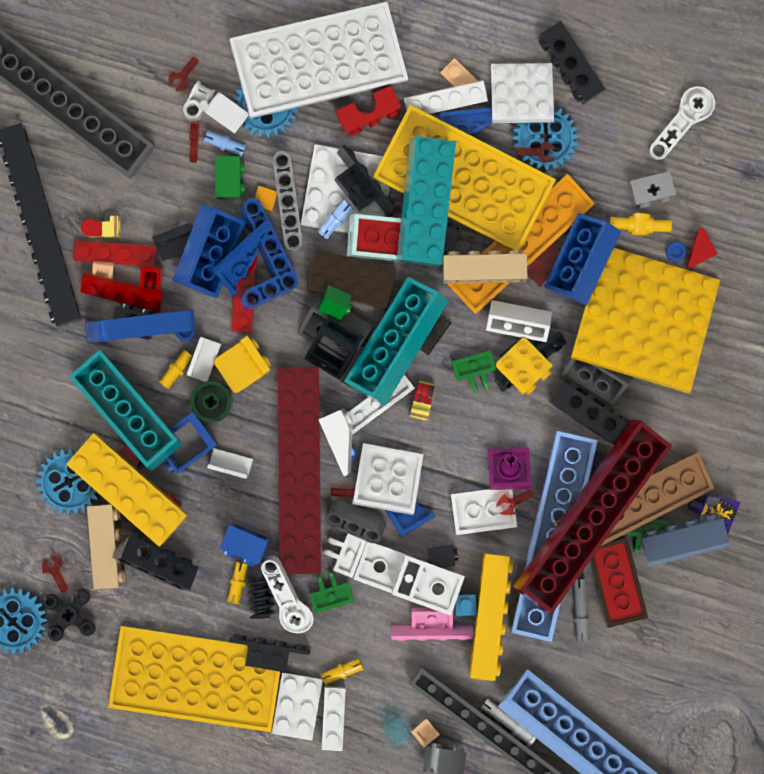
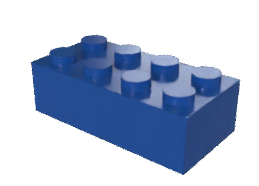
M201 204L173 282L202 294L218 298L223 283L212 269L237 247L246 221L216 208Z
M578 213L544 287L558 296L587 306L621 231L608 222Z
M233 523L229 525L220 549L224 550L222 554L231 558L239 556L243 558V563L253 567L263 561L272 539Z

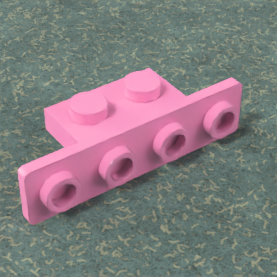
M428 607L412 608V625L391 626V639L398 641L412 639L419 641L438 639L444 641L447 639L468 640L474 638L473 625H453V611L450 616Z

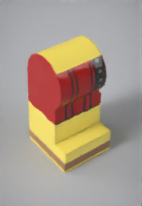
M110 216V221L105 222L86 219L81 224V231L84 235L92 238L121 237V218L119 216Z
M419 380L409 417L428 421L435 384Z

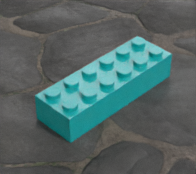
M415 136L410 139L396 261L428 266H440L443 263L456 148L455 141Z
M407 277L344 382L354 390L386 406L449 301L438 291Z
M99 349L69 376L146 468L153 471L183 444L102 350Z

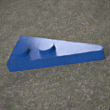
M492 108L439 113L441 121L470 136L492 124Z
M265 221L212 269L233 296L238 292L236 289L238 282L241 278L246 277L248 268L252 265L259 252L256 248L261 239L265 240L268 235L270 225Z
M417 502L413 515L385 510L401 537L435 518L434 513L420 507Z

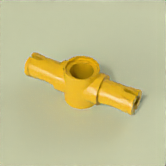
M633 213L629 218L610 217V224L617 229L628 230V232H631V235L649 236V233L671 232L672 220L654 219L650 214Z

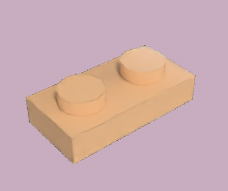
M455 58L440 72L453 87L478 81Z

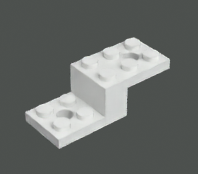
M367 542L354 580L451 616L465 576L382 545ZM377 561H382L386 565L385 570L381 573L374 570V564ZM435 583L443 584L444 592L442 594L436 595L433 593L432 587Z

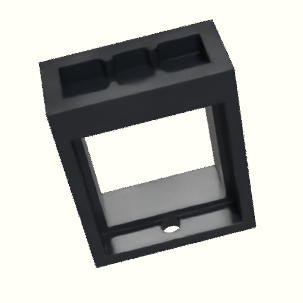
M329 315L319 329L304 359L339 380L351 362L364 336ZM323 336L349 350L344 362L318 347Z

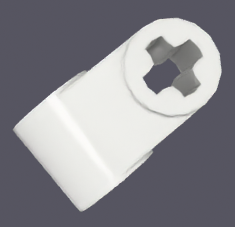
M197 81L183 107L186 119L191 122L200 120L204 111L198 105L202 100L210 104L216 94V90H210L201 85L200 81ZM190 107H197L199 109L196 115H189L187 111Z

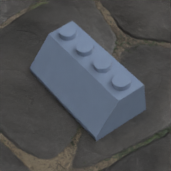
M717 513L710 514L704 520L690 519L685 521L686 524L684 525L670 524L665 526L664 530L650 529L645 531V534L642 535L648 565L653 566L730 547L722 515L718 516Z

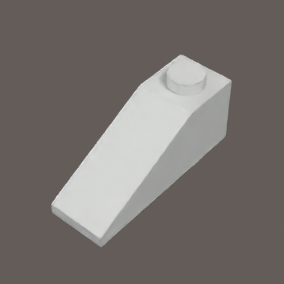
M343 408L319 419V422L343 476L351 473L353 428L351 423H353V419L349 411L346 412Z

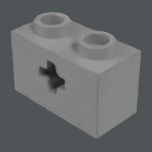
M670 171L632 180L628 183L634 207L640 206V209L650 207L652 202L659 201L660 204L672 201L671 198L676 195ZM651 186L653 189H657L654 196L652 193H648Z

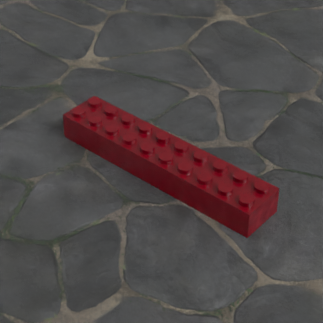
M319 367L278 368L279 560L286 574H321Z
M632 420L516 581L513 588L542 611L553 614L672 445L643 421Z

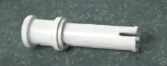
M490 699L485 701V704L491 707V709L483 704L480 708L509 729L511 734L525 742L527 747L533 744L536 739L535 736L503 712Z

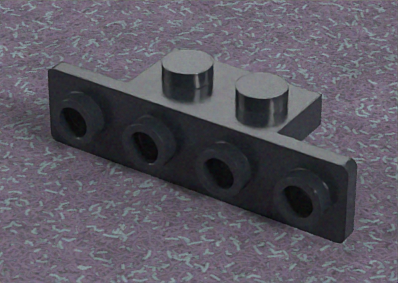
M344 144L337 151V154L348 169L338 175L334 181L359 212L375 201L385 215L389 216L395 210L392 199L383 193L380 184L371 178L367 168L355 158L353 150L347 148Z
M560 332L556 333L545 343L527 339L546 359L553 353L560 351L566 344ZM516 343L501 353L500 357L502 358ZM504 375L495 380L501 392L513 386Z
M234 634V637H229L228 641L249 645L245 666L286 672L289 652L310 655L311 650L307 649V645L295 644V647L286 646L287 642L277 640L272 644L266 643L267 639L254 637V640H248L246 635Z

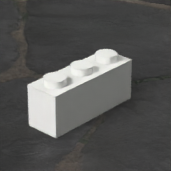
M492 300L486 331L547 342L552 312Z
M325 685L322 750L343 751L346 686Z

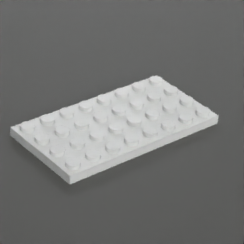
M388 2L229 39L250 119L408 81Z

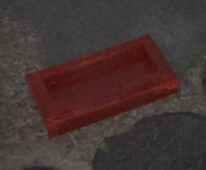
M553 243L527 271V276L539 287L547 280L561 251Z

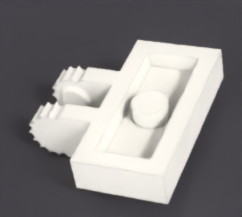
M347 534L344 543L329 537L327 542L342 547L341 552L336 554L329 549H324L323 554L338 559L333 571L353 578L367 541Z

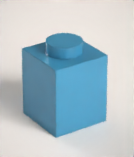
M475 593L458 594L455 603L456 616L477 615Z

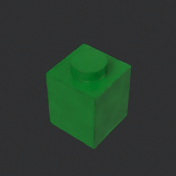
M328 286L321 299L318 313L326 316L330 315L336 320L341 321L344 314L348 315L351 310L352 304L349 303L351 294Z

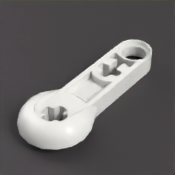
M695 86L689 88L683 94L678 114L649 149L650 156L653 159L662 160L693 124L708 118L715 109V99L708 89ZM695 98L696 100L702 99L701 104L703 107L701 109L700 107L694 108L695 103L693 100ZM669 130L670 132H672L673 130H675V136L677 138L676 140L672 138L667 143L671 145V147L668 148V146L664 142L660 141V138H663V140L665 141V139L668 137L667 131ZM654 146H663L664 154L656 156L653 153Z
M272 555L265 557L261 570L279 606L281 625L291 633L306 632L313 624L312 611L307 605L299 601L279 558ZM273 562L277 568L269 570L266 567V563ZM277 579L280 583H283L282 587L279 584L276 585ZM293 615H295L296 618L300 617V620L297 621V619H292Z

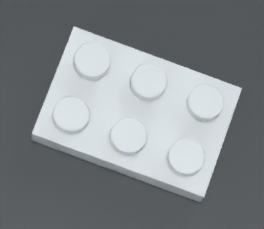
M487 489L451 494L456 535L517 527L512 490Z
M282 672L272 734L312 741L323 679Z

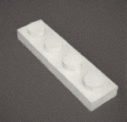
M484 80L404 97L406 111L412 105L428 114L488 101Z
M405 374L386 406L368 397L349 411L353 419V423H351L353 427L352 435L415 389Z

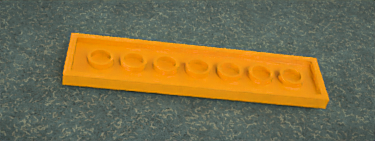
M568 174L551 189L520 249L522 254H527V267L573 225L578 213L585 214L595 205L591 198ZM494 241L481 255H488L489 251H501V254H508L512 250ZM509 283L448 284V286L476 315Z

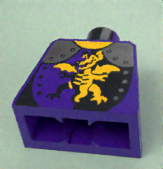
M705 495L703 502L696 499L690 501L688 510L698 513L696 517L698 521L706 519V516L717 513L718 516L722 515L728 535L740 502Z

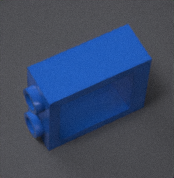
M194 412L170 429L175 433L190 422L207 444V447L181 466L170 455L166 458L167 462L165 464L171 473L175 471L177 474H180L218 446Z

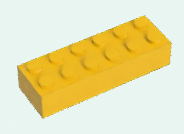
M93 433L66 464L159 547L168 540L189 516L183 508L98 433Z
M483 552L477 615L469 669L470 678L495 681L496 676H500L501 664L498 662V655L502 656L503 643L500 642V637L505 635L506 623L502 620L503 614L507 615L508 602L505 601V595L510 593L511 582L507 578L508 573H512L513 561L510 560L508 555Z

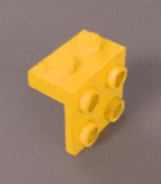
M248 336L214 359V365L233 393H239L270 371V362L265 355L261 357L257 351L259 349L258 344L253 338L249 339Z
M526 338L520 339L496 363V367L517 388V391L522 396L525 393L530 395L537 388L535 383L540 378L544 381L552 373L550 369L553 366Z

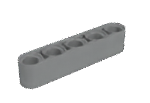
M279 151L273 157V166L283 238L286 248L291 252H296L302 248L303 238L292 160L287 152ZM279 157H287L288 163L285 166H279L277 164ZM287 176L291 179L288 186L280 185L279 182L282 177ZM287 196L294 199L293 204L289 207L282 204L283 199ZM290 216L295 217L297 220L296 224L292 227H288L285 224V220ZM297 237L299 244L296 247L289 246V238Z

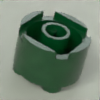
M206 381L193 390L190 405L192 411L199 419L215 423L222 421L229 415L233 406V398L228 388L216 381ZM211 396H214L217 404L209 408L210 404L206 403V401L211 399Z

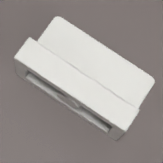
M220 92L216 94L210 104L202 100L198 105L206 114L233 133H236L249 115L248 112Z
M200 337L187 376L204 382L208 381L214 367V359L218 356L221 344Z
M214 448L207 468L248 479L253 459Z

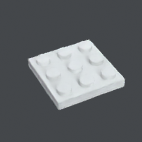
M552 63L491 64L492 123L554 122Z
M363 443L352 504L413 515L424 454Z

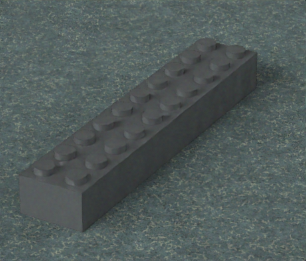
M0 29V81L131 180L153 152L155 146Z

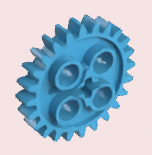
M236 89V93L240 96L233 97V100L238 103L239 107L248 112L243 90ZM293 108L268 114L273 117L270 124H264L261 121L263 116L257 119H250L248 115L242 124H246L244 126L245 131L251 128L252 136L257 131L259 138L263 136V133H266L267 137L270 138L272 132L277 137L278 130L285 133V125L292 127L289 120H296V117L292 114L298 113L299 110Z
M559 109L558 112H554V122H547V138H549L547 156L544 155L543 122L516 123L520 129L516 128L513 130V133L518 136H514L512 141L518 142L513 147L514 149H520L517 157L524 156L522 162L530 161L529 166L532 167L535 164L537 165V170L544 166L545 172H547L549 166L556 170V164L563 167V160L569 162L570 157L568 154H575L572 148H577L578 144L573 141L578 140L579 135L573 134L578 128L571 127L574 120L567 121L568 113L562 116V109ZM534 124L538 125L540 131L534 133L529 127ZM552 124H557L560 126L561 130L559 132H553L550 129V126ZM534 144L539 145L541 151L534 153L531 151L530 146ZM558 144L562 150L554 152L550 146Z
M64 449L60 451L61 456L54 452L53 460L47 457L48 464H41L44 471L37 472V474L42 476V479L36 480L37 483L42 485L37 488L38 491H43L40 498H47L44 505L51 503L52 511L58 507L59 514H62L64 509H66L67 515L71 514L72 509L75 514H79V508L84 512L87 511L85 505L93 506L91 500H98L99 498L95 495L97 491L90 485L87 491H80L78 486L83 480L82 478L72 482V487L67 485L56 492L53 490L55 487L67 482V477L75 478L78 476L76 473L72 474L66 465L74 456L73 450L69 449L68 454H66ZM54 472H58L61 476V480L57 484L51 481V475ZM63 490L70 492L71 496L67 502L63 501L60 497Z
M15 587L11 588L10 593L7 589H3V596L0 594V609H5L11 618L17 617V624L28 632L27 634L23 633L17 624L11 625V618L0 610V616L4 619V625L0 627V649L4 647L5 654L10 649H12L13 655L17 653V649L21 653H25V646L29 650L33 649L31 643L39 644L37 637H44L40 631L47 629L46 626L42 625L43 622L48 621L47 618H42V615L47 612L46 610H40L43 603H36L38 596L30 598L31 591L24 595L23 588L18 593H16ZM11 601L18 603L19 607L16 612H12L9 609ZM26 615L32 616V626L25 625L24 617ZM11 630H16L19 633L17 641L11 640L9 636Z

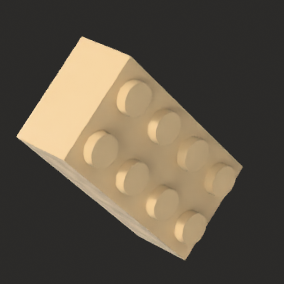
M512 250L508 254H501V251H489L488 255H481L480 251H469L467 255H460V252L453 251L447 252V255L443 256V284L525 282L527 280V254H522L521 250Z
M111 504L88 506L87 514L94 590L121 587L123 582H126L125 569H122L121 562L112 558L122 535V528H118V520H121V513Z

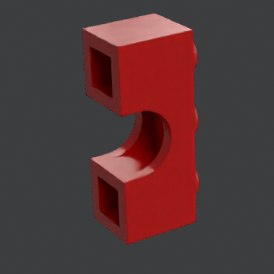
M392 86L373 93L376 107L369 114L359 112L355 103L336 111L337 118L346 136L349 134L351 137L356 136L362 132V128L367 126L373 128L381 124L380 120L386 117L390 120L399 115L402 107Z

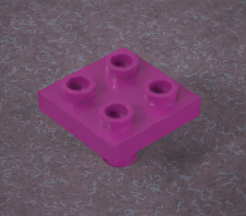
M529 448L488 449L490 490L531 489Z

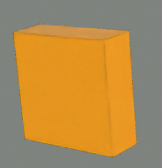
M258 186L255 199L261 202L264 210L272 212L277 198V191Z

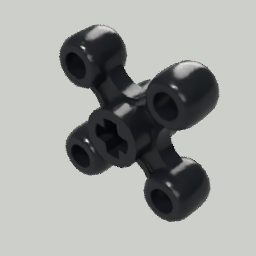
M78 589L74 594V600L71 604H63L59 597L52 593L47 594L43 598V606L48 610L56 611L59 616L58 623L51 626L48 630L50 640L60 641L65 635V629L70 625L78 627L80 633L84 636H91L95 633V623L82 618L80 615L81 607L91 599V593L88 589ZM80 593L86 595L85 600L80 599ZM49 598H52L54 600L53 605H50L48 603ZM68 609H70V612L74 613V616L71 617V620H69V617H65V613L68 612ZM86 624L90 625V632L85 630ZM54 630L59 631L58 637L53 635Z

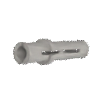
M577 579L574 583L576 641H590L586 579H580V583L579 579Z

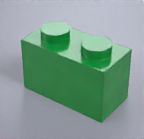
M215 156L216 199H241V194H245V182H241V174H245V162H241L240 156Z

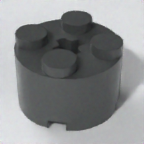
M430 743L429 747H426L422 772H428V769H430V773L464 774L467 755L464 752V748L450 746V749L447 750L443 749L444 745Z

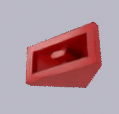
M699 227L696 231L686 265L687 269H691L718 254L704 228Z
M141 265L140 287L161 292L164 270L160 267Z

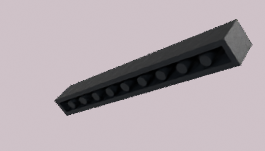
M19 123L0 129V148H3L5 155L2 156L5 167L10 169L11 175H8L11 187L15 186L17 194L14 195L17 207L21 206L23 214H20L22 225L27 226L28 233L25 235L28 245H32L34 253H31L34 265L38 264L40 270L37 273L40 284H44L46 292H43L46 304H50L51 307L49 312L50 320L57 327L81 321V314L25 126Z

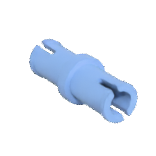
M210 130L207 131L203 141L219 147L223 152L226 150L242 157L244 152L241 150H245L246 147L245 144L229 139L230 136L226 135L224 137Z
M343 200L334 213L328 215L329 219L318 232L328 239L338 225L341 226L343 224V219L354 207L350 203L348 204L346 200Z

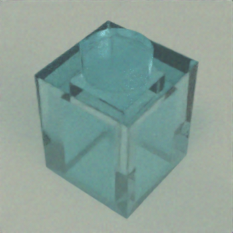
M393 714L383 720L382 729L393 749L412 739L400 715L395 717Z

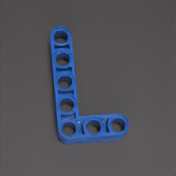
M255 198L248 199L241 207L240 213L243 220L246 221L250 234L256 229V224H262L265 221L270 225L266 239H261L257 249L272 279L248 289L241 296L240 303L246 310H253L286 295L298 285V277L261 202ZM247 206H253L256 212L254 214L250 213L247 210ZM265 242H270L273 245V250H268L265 247ZM274 260L282 263L281 269L274 265ZM284 278L290 280L291 287H287L284 285ZM265 287L272 288L273 295H268L265 292ZM247 295L254 296L256 300L254 304L247 300Z
M193 310L85 322L87 342H102L196 330Z

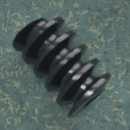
M249 577L253 581L248 583V586L254 587L253 590L248 592V594L254 596L249 602L255 604V606L249 608L250 611L255 612L254 615L250 616V619L271 618L270 616L275 614V610L269 608L274 606L275 602L269 601V599L273 598L274 595L268 592L271 589L265 577Z

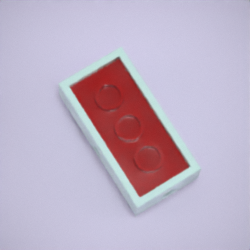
M364 214L350 215L347 257L396 261L401 218Z

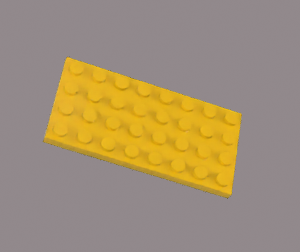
M410 105L374 173L373 179L404 194L410 139L415 136L455 141L456 148L448 217L511 250H520L556 179Z
M121 626L108 708L271 732L280 671L245 666L249 645Z

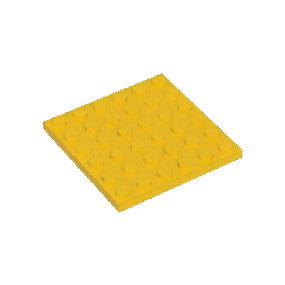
M613 248L587 306L585 305L571 358L690 394L720 280Z

